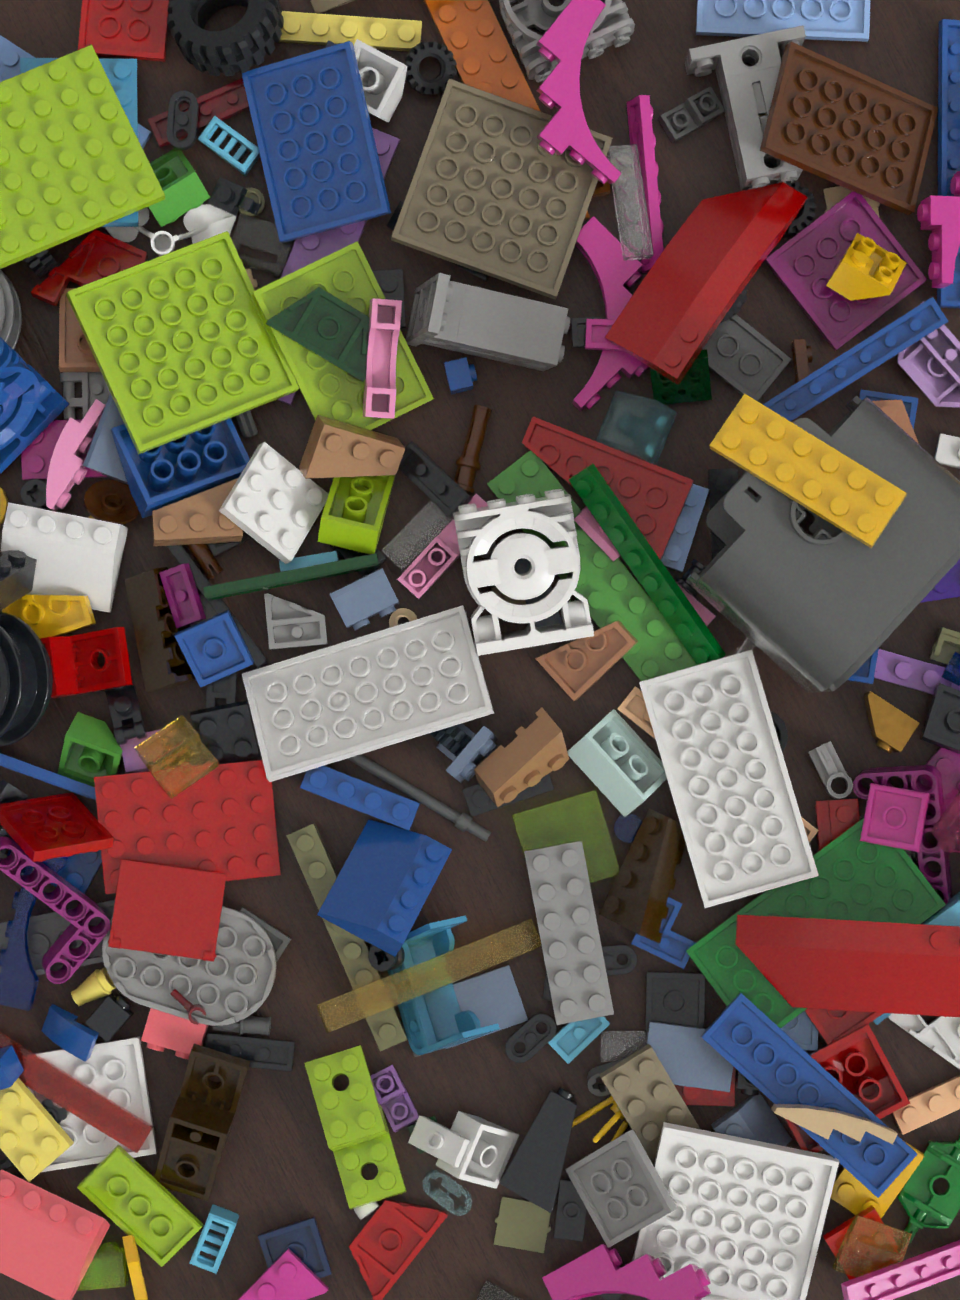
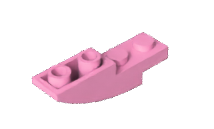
M97 399L80 423L71 417L69 418L55 445L46 485V506L55 512L58 508L63 509L71 498L69 491L75 483L79 485L87 473L85 466H83L84 460L79 458L81 452L85 454L89 450L93 440L91 437L98 427L105 408V404Z
M475 494L468 503H475L477 508L487 507V503L478 494ZM453 519L397 579L418 599L460 556L455 521Z

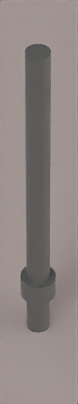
M360 754L347 758L349 761L455 824L454 827L460 831H468L484 842L490 836L491 832L472 821L473 817L464 812L460 814L364 755Z

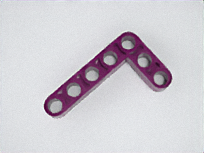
M932 765L864 769L853 781L854 793L861 799H868L869 790L865 789L861 782L862 778L865 777L872 779L874 784L894 787L891 784L890 777L898 776L904 782V787L901 789L930 794L929 803L935 807L936 814H926L920 852H917L919 870L934 889L940 890L944 894L943 902L947 904L952 897V881L940 771ZM921 774L929 775L933 780V786L927 787L922 785L919 776ZM925 833H935L938 836L939 842L936 844L929 843L925 838ZM928 861L938 862L942 868L941 872L931 871L928 868Z
M1 836L0 851L5 848L12 851L7 858H0V870L71 923L44 954L41 963L50 982L54 984L64 983L75 973L110 930V921L105 911L97 903L44 863L32 862L15 841ZM24 867H34L30 875L24 876L20 874ZM47 884H57V887L52 892L47 893L43 891ZM70 901H79L76 908L66 909V905ZM92 918H101V921L98 925H88L89 921ZM74 940H82V944L78 948H69V945ZM54 963H63L61 969L57 971L50 970Z

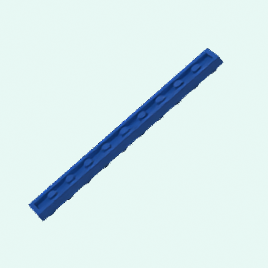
M942 19L939 21L938 196H954L950 190V183L954 174L960 171V20ZM960 246L955 260L953 284L945 288H937V304L941 308H960Z

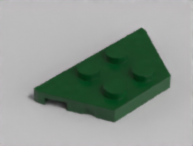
M318 287L266 322V325L358 380L362 382L365 380L370 317L322 288Z

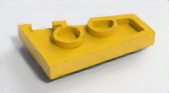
M25 595L2 609V612L14 615L28 624L39 638L56 637L96 624L88 596Z

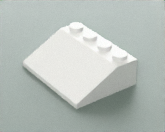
M8 502L2 530L1 551L19 550L26 553V556L37 559L33 588L26 595L88 596L93 610L111 613L128 528L117 523Z

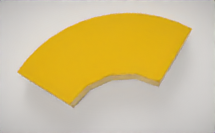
M132 1235L122 1237L135 1300H148L135 1238Z

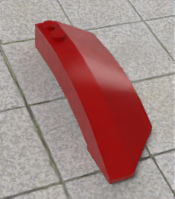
M781 182L703 199L656 260L605 336V339L679 385L740 293L773 248L777 246L808 197L786 183Z
M737 915L736 946L750 959L791 1007L960 1017V926Z

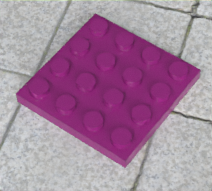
M854 191L764 260L834 351L838 350L927 280L864 197ZM857 233L871 238L877 245L888 252L897 254L907 263L889 296L850 301L826 286Z

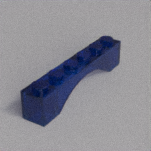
M69 857L47 859L42 861V863L58 873L67 866ZM26 866L21 870L20 874L24 876L30 875L34 867ZM21 887L20 892L16 891L12 903V908L16 909L14 920H9L5 932V937L9 938L7 949H2L0 953V966H2L0 974V1004L29 1011L33 1008L39 978L32 964L28 943L30 917L37 897Z

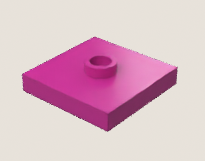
M871 783L860 841L920 852L930 794Z

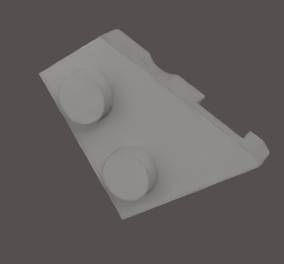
M269 593L264 594L269 650L328 644L325 615Z

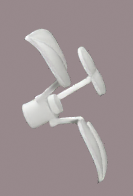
M210 204L201 205L189 210L184 216L183 223L189 232L172 236L166 231H158L154 234L142 227L149 220V209L146 207L138 211L139 227L105 228L113 238L122 242H132L137 237L138 231L151 238V247L160 257L173 252L175 242L191 237L194 244L226 231L230 235L236 216L215 208Z

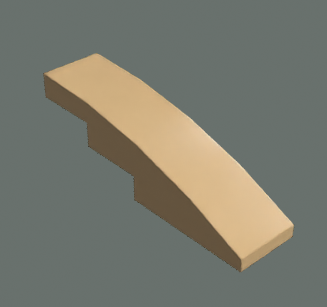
M773 1104L771 1108L775 1114L826 1139H829L833 1129L861 1142L865 1132L891 1144L894 1143L898 1135L896 1131L884 1125L836 1109L801 1104Z

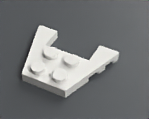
M892 1013L888 1016L892 1022L960 1070V1017L939 1016L927 1025L920 1015Z

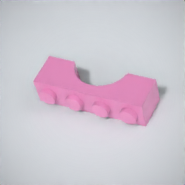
M375 298L370 300L363 417L394 419L396 355L401 324L402 300Z

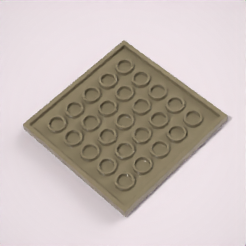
M449 79L394 228L391 241L556 300L598 180L591 174L593 169L585 162L583 165H580L569 156L570 149L566 148L561 155L554 153L551 156L539 146L541 140L537 138V135L553 116ZM590 130L598 147L607 156L613 138Z

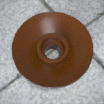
M102 480L92 484L85 492L84 506L87 512L97 520L126 524L136 519L140 514L127 484L116 480Z

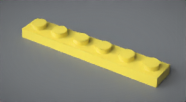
M282 11L281 13L284 18V26L280 29L282 35L279 42L326 46L329 40L335 44L350 41L354 46L358 39L375 49L409 51L421 43L422 21Z

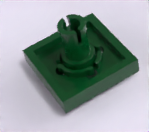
M707 349L701 350L679 385L650 368L654 405L712 400Z

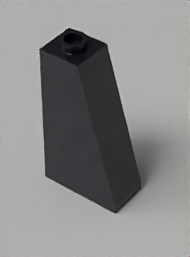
M559 1087L558 1091L550 1090L499 1183L549 1213L554 1208L577 1102L573 1101L574 1095Z

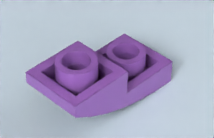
M391 1065L371 1075L378 1103L381 1105L393 1131L397 1132L417 1122L419 1114L394 1066Z

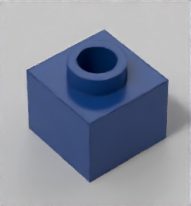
M467 357L444 362L451 395L473 390V382L478 380L474 364L468 365Z

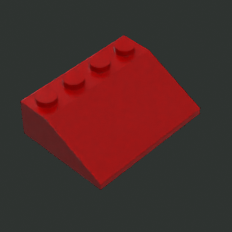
M869 1024L810 1054L817 1063L879 1119L910 1104ZM784 1118L800 1150L815 1153L824 1150L802 1128Z

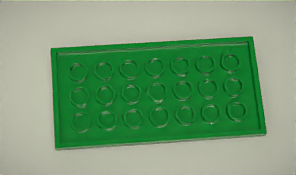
M863 818L813 855L819 876L765 891L687 949L686 952L726 1006L741 992L779 1028H782L807 1008L791 1007L750 959L736 946L737 915L921 924L946 906V904L904 849L860 841Z

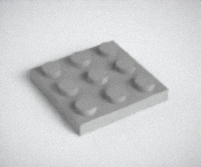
M633 1129L565 1169L608 1248L677 1209Z

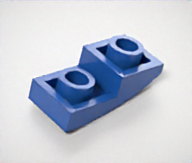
M52 1004L41 1031L59 1047L86 1062L91 1057L99 1033L76 1022L78 1016Z

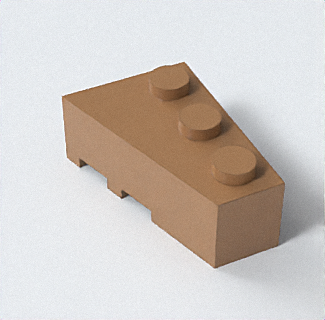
M317 415L299 470L305 479L396 475L405 447L398 438Z
M238 478L152 511L153 546L241 542L243 530L219 511Z
M543 707L536 712L538 718L526 729L521 726L515 731L518 736L505 748L503 745H500L474 769L479 785L497 807L511 802L520 792L528 787L535 786L544 776L552 771L559 770L569 760L562 730Z

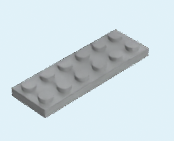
M582 841L524 851L556 1025L614 1015Z

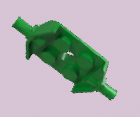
M960 1137L955 1142L928 1140L927 1143L929 1145L923 1153V1160L906 1182L900 1194L897 1195L899 1202L909 1217V1223L900 1237L912 1243L919 1228H949L960 1210ZM938 1178H945L948 1182L947 1190L941 1194L935 1193L932 1188L933 1182Z

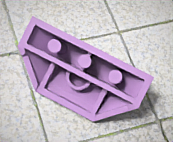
M943 325L900 352L897 363L935 407L960 408V342Z

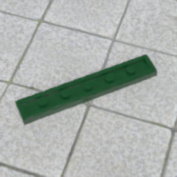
M377 553L203 587L206 600L211 601L375 569L379 566Z

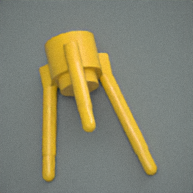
M610 1096L573 1120L572 1127L612 1103L613 1105L610 1109L615 1114L596 1134L593 1142L597 1143L619 1119L623 1122L611 1141L623 1135L629 1124L613 1097Z

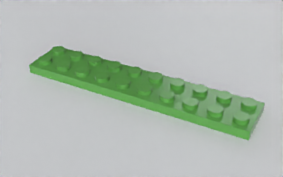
M531 451L527 452L487 483V486L497 499L504 498L506 503L516 502V496L533 494L535 498L545 497V491L562 489L564 494H568L544 462ZM571 498L572 511L575 518L581 510ZM574 521L581 565L579 580L575 590L588 600L590 617L599 629L619 620L637 639L638 643L622 657L640 681H645L697 666L656 605L620 559L617 558L613 562ZM521 528L524 533L533 534L541 538L550 548L566 546L565 541L552 542L547 536L538 531ZM568 573L557 575L560 579H567Z

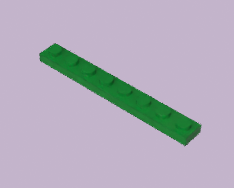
M592 463L572 476L569 482L695 663L700 665L723 658L726 653L595 465Z

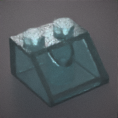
M616 390L596 442L657 465L678 412L657 400Z

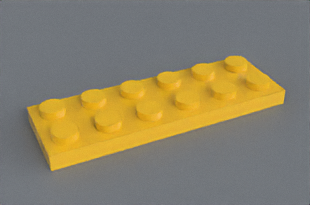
M745 393L709 445L711 450L870 548L873 547L907 495L905 491Z

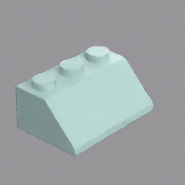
M615 709L609 712L567 751L568 756L624 817L642 804L667 779L662 761Z

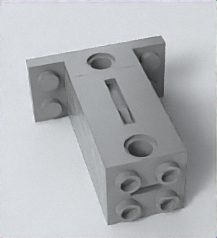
M804 26L696 47L688 51L685 61L687 75L695 73L696 77L711 74L714 69L716 71L741 191L781 182L786 183V181H791V185L795 184L794 180H798L803 171L801 168L760 151L785 46L791 41L802 46L806 38ZM765 163L772 164L774 168L767 167Z
M442 273L436 274L416 288L406 335L408 345L416 347L420 344H426L539 371L548 370L557 366L558 362L561 363L565 351V346L561 345L563 334H567L570 326V317H567L568 308L450 281L451 275Z

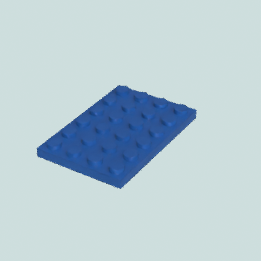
M347 41L242 73L280 242L285 243L391 213L352 42Z

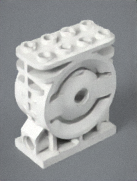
M564 490L545 491V497L535 498L533 494L516 496V502L506 503L504 498L487 501V507L477 508L475 503L458 506L459 511L453 513L465 583L471 596L478 604V607L470 617L478 656L594 636L588 600L575 590L581 571L580 552L571 505V495L564 494ZM514 529H532L544 534L552 542L565 541L566 546L550 548L538 536L529 533H516L502 539L493 549L490 559L473 561L474 556L487 554L490 546L499 536ZM521 558L530 561V569L524 574H519L514 569L515 562ZM568 573L567 579L558 580L554 589L545 598L531 604H513L503 600L493 591L481 593L478 590L480 587L495 585L500 592L510 598L527 600L544 593L550 587L556 574ZM572 595L579 599L567 602ZM484 609H486L491 614L486 616H480ZM561 610L563 625L535 626L534 622L546 619ZM498 618L513 623H528L524 630L502 633L501 635Z

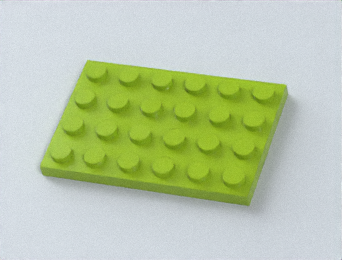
M358 241L252 292L266 321L318 287L368 317L370 300L372 298L385 299ZM270 327L315 420L317 415H321L368 430H372L392 420L388 418L363 417L365 380L363 382ZM401 330L399 332L396 355L394 418L434 399Z

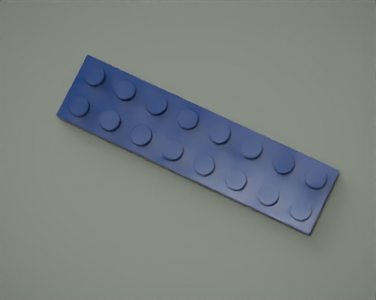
M741 992L701 1035L709 1045L774 1104H801L836 1109L867 1118L888 1127ZM799 1126L833 1158L839 1159V1163L877 1198L882 1195L917 1156V1153L898 1135L894 1143L891 1144L865 1132L861 1142L835 1129H833L829 1139H826Z

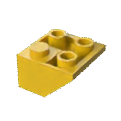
M857 233L826 286L850 301L889 296L907 263L897 254L888 252L877 245L871 238Z

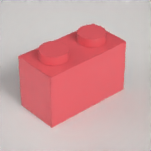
M150 1008L141 1041L148 1043L147 1048L160 1052H164V1048L176 1051L175 1056L189 1060L193 1045L203 1046L209 1025L193 1024L188 1019Z

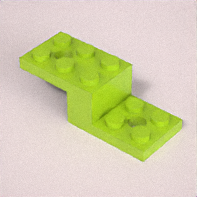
M359 1045L306 1062L305 1067L327 1144L334 1153L349 1209L407 1192L381 1105L378 1103L362 1046ZM339 1075H345L349 1078V1086L343 1091L335 1090L333 1085L334 1079ZM370 1163L375 1164L378 1168L377 1176L372 1180L364 1179L362 1176L363 1167Z

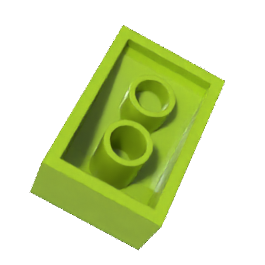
M395 475L334 477L322 513L317 542L366 554H375Z

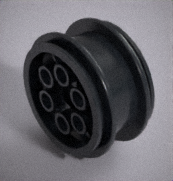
M0 612V746H6L25 738L40 722L51 698L53 673L47 650L33 629L20 618Z

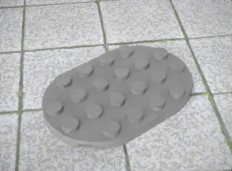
M222 906L214 962L108 947L113 916L110 919V930L103 938L102 944L104 966L115 987L128 999L140 1005L189 1020L188 1011L170 994L176 989L193 1005L200 1004L204 1007L206 1016L199 1010H195L191 1014L199 1023L223 1026L236 1023L253 1014L264 1003L272 990L277 969L273 944L262 926L243 912Z

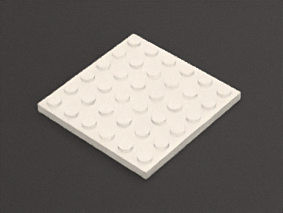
M663 1122L654 1167L677 1209L639 1230L632 1261L645 1254L654 1256L655 1259L659 1258L666 1270V1274L663 1275L664 1278L689 1264L696 1265L699 1269L703 1268L711 1284L707 1285L711 1294L703 1297L701 1300H806L839 1159L833 1158L830 1155Z

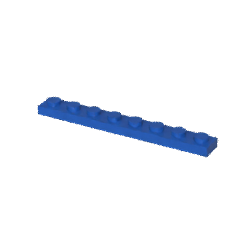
M932 297L763 405L791 422L949 321Z

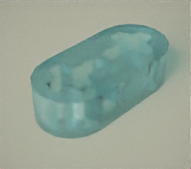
M432 1170L425 1175L423 1189L430 1198L455 1216H462L470 1211L472 1197L468 1190L441 1170ZM430 1178H442L441 1185L447 1191L444 1193L439 1188L432 1191L430 1189L431 1183L428 1180ZM450 1192L458 1198L464 1195L466 1206L464 1208L462 1206H459L457 1209L454 1208V1200L448 1196Z

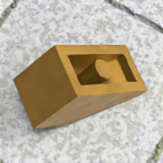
M866 692L864 702L872 737L878 740L876 746L889 754L892 751L896 753L901 752L918 727L919 722L873 692Z

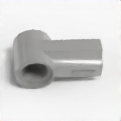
M831 741L809 751L808 754L825 786L828 796L838 800L847 797L853 788L852 779L847 775ZM834 778H841L846 782V790L843 794H836L831 789V782Z

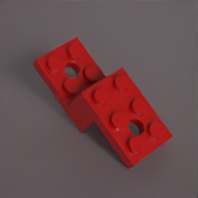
M114 627L73 636L40 638L47 650L52 666L53 686L51 698L67 697L133 685L124 627ZM100 653L105 657V664L102 668L98 664Z

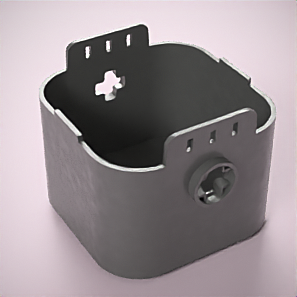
M856 395L845 406L850 412L829 433H826L809 418H799L793 423L907 493L905 499L873 547L866 546L746 471L709 511L706 518L708 528L725 544V547L699 575L694 572L687 578L692 583L691 586L808 693L833 692L846 682L960 559V481L868 397L861 400ZM748 487L758 494L757 498L747 490ZM804 510L811 513L815 518V521L809 526V531L814 534L813 536L806 533L800 526V523L807 515Z

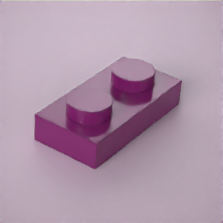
M184 563L159 573L176 628H183L207 619L189 563Z

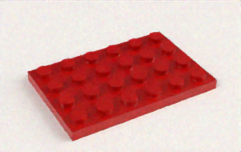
M263 760L94 777L98 823H101L114 837L112 848L101 850L105 894H113L117 891L121 859L227 874L226 881L281 875L272 782H269L266 777Z

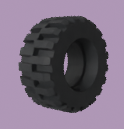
M170 0L168 3V26L186 61L189 64H193L195 69L201 72L208 71L209 75L220 76V73H224L225 76H233L238 71L242 73L250 71L249 67L254 64L258 66L265 61L263 57L266 54L271 55L276 48L274 42L278 43L282 35L280 29L284 26V18L281 14L282 9L278 0ZM233 5L247 7L243 18L234 26L222 31L204 30L208 19L218 10Z

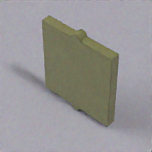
M502 1196L499 1215L495 1218L497 1226L493 1244L544 1253L547 1233L551 1231L549 1226L551 1213L528 1200Z

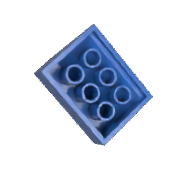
M231 418L139 455L125 424L111 429L131 495L142 518L151 516L154 510L239 478L250 460Z
M368 820L317 915L395 957L404 944L452 849L427 835Z

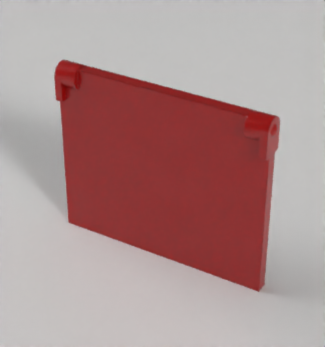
M121 859L108 947L214 962L227 874Z

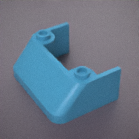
M466 915L429 923L409 932L402 945L405 953L403 964L397 969L387 970L409 1045L417 1055L431 1053L473 1040L500 1029L498 1023L480 1027V1021L472 1011H460L444 958L452 953L455 945V938L451 928L466 922Z

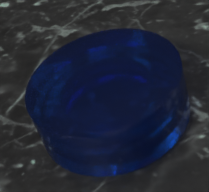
M631 813L626 817L620 815L614 823V833L623 842H633L642 821L638 816Z

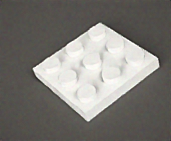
M266 442L258 445L219 511L283 563L287 564L293 560L326 504L329 494L310 478L305 479L299 469Z

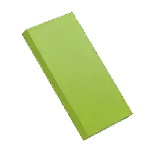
M119 1144L77 1186L123 1232L134 1236L136 1244L161 1267L203 1226V1223Z

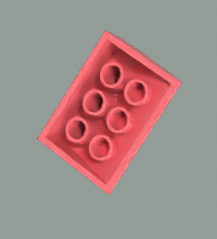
M1 1169L0 1273L55 1300H72L110 1224L105 1218Z

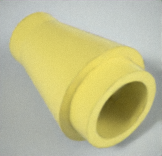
M106 968L96 969L75 990L71 991V995L78 1006H82L85 1003L112 994V990L116 987Z

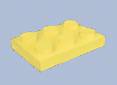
M18 1077L11 1087L0 1090V1149L27 1181L30 1182L71 1147L74 1142Z

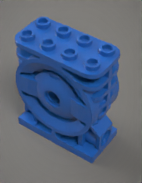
M1 337L0 474L69 405Z

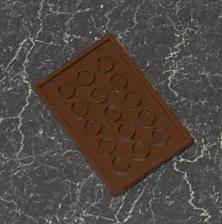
M791 41L785 46L760 151L906 215H910L915 211L938 108Z

